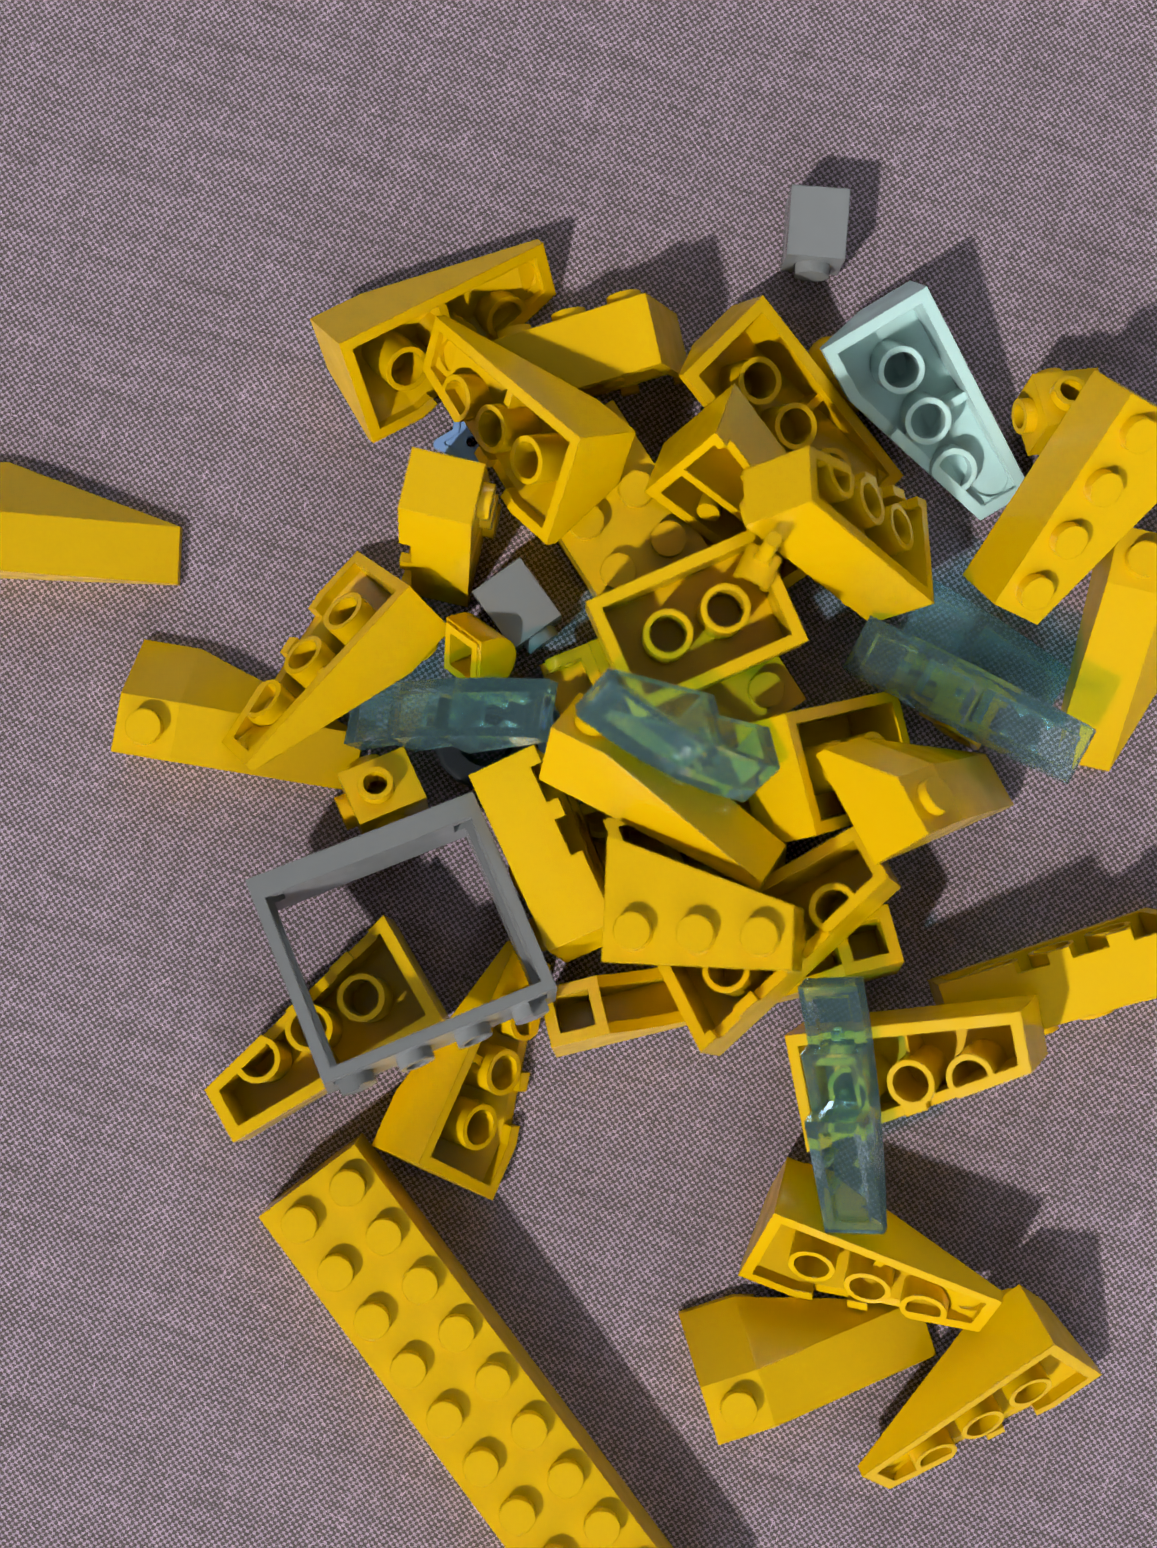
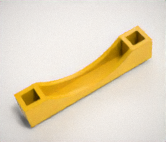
M888 904L878 908L778 1003L897 974L904 963V958ZM658 967L623 973L595 975L556 985V1001L547 1004L550 1011L544 1015L551 1048L556 1058L687 1026Z

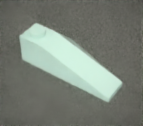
M911 280L857 312L820 347L847 400L976 518L982 520L1008 505L1025 477L927 286Z

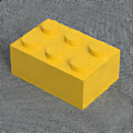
M749 530L744 531L585 601L586 613L633 719H638L799 648L808 641L778 570L766 592L760 590V586L741 577L738 579L733 576L748 543L762 545L764 540Z
M897 689L788 712L730 729L751 808V816L783 843L817 836L853 825L815 754L825 748L858 737L911 744Z

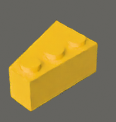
M628 289L611 294L606 298L607 305L586 311L585 307L580 306L559 310L551 315L552 322L534 328L530 324L508 326L497 332L498 339L493 340L494 343L592 397L620 389L621 397L639 393L638 383L664 375L672 376L675 385L684 383L678 375L687 356L678 316L646 292L641 294L639 289Z
M734 383L663 443L644 492L711 542L717 544L748 530L740 513V501L744 497L743 470L787 453ZM776 551L775 554L782 558L778 573L785 588L788 589L807 574Z

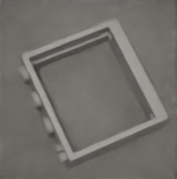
M473 791L245 880L328 1094L340 1090L342 1096H350L364 1091L377 1083L375 1075L396 1066H399L401 1072L420 1068L435 1059L433 1051L454 1042L457 1043L459 1049L478 1044L493 1035L491 1027L510 1019H514L516 1025L534 1021L550 1011L547 1004L556 1001L557 986ZM467 837L529 986L337 1064L278 911Z

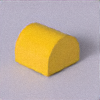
M462 612L446 617L444 668L478 694L490 691L495 686H500L514 668L516 661L514 644L472 613Z

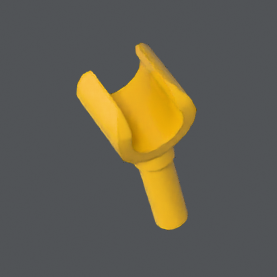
M775 531L768 533L761 546L748 543L733 576L738 579L740 577L760 586V590L768 591L782 562V558L775 554L782 542L781 535Z

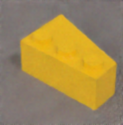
M412 447L398 504L399 543L410 546L409 553L401 552L399 559L400 568L405 569L401 580L407 583L421 597L468 607L484 537L494 539L498 527L501 504H498L497 484L490 482L488 470L484 463Z
M533 744L468 776L508 861L512 882L519 895L525 899L533 916L528 921L540 949L543 952L548 950L565 963H568L602 947L606 870L578 799L539 780L544 754Z
M607 835L601 962L802 972L803 908Z

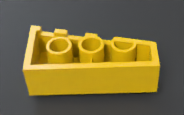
M1146 907L928 979L935 1005L1037 994L1044 1035L1057 1031L1059 1029L1058 1025L1078 1019H1095L1110 1014L1117 1008L1156 999L1157 909Z

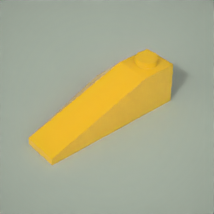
M446 315L435 316L422 366L423 372L454 422L464 421L479 445L474 452L478 461L486 464L487 468L493 467L505 487L500 497L510 513L546 545L556 544L618 485L636 431L596 398Z
M1020 1284L1014 1288L1002 1290L1004 1292L1003 1302L980 1332L962 1329L857 1467L862 1477L891 1489L953 1458L957 1452L956 1443L964 1439H976L982 1436H986L990 1440L1005 1432L1002 1424L1004 1419L1030 1406L1033 1408L1036 1416L1054 1408L1102 1374L1097 1365L1044 1300Z

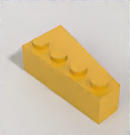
M1094 369L966 568L963 576L993 604L1038 625L1157 504V405Z
M810 445L743 470L744 497L740 501V513L747 529L762 540L765 539L768 533L778 532L782 537V542L777 549L781 556L795 564L809 575L813 581L822 585L840 599L845 606L850 607L870 624L935 604L926 500L918 496L906 500L904 490L895 485L880 488L877 485L876 476L865 471L852 475L848 463Z
M854 826L770 873L759 890L760 893L804 909L802 972L657 965L700 1053L721 1056L901 888L887 860L874 865Z
M384 915L309 990L337 1064L450 1019L395 920ZM293 1004L285 1010L286 1013L264 1035L261 1034L205 1089L233 1143L253 1138L328 1093L318 1072Z
M1037 994L811 1018L805 1020L784 1035L807 1152L826 1146L829 1142L848 1135L855 1136L872 1130L877 1125L905 1115L909 1117L926 1111L931 1106L957 1097L960 1099L1031 1074L1048 1055Z

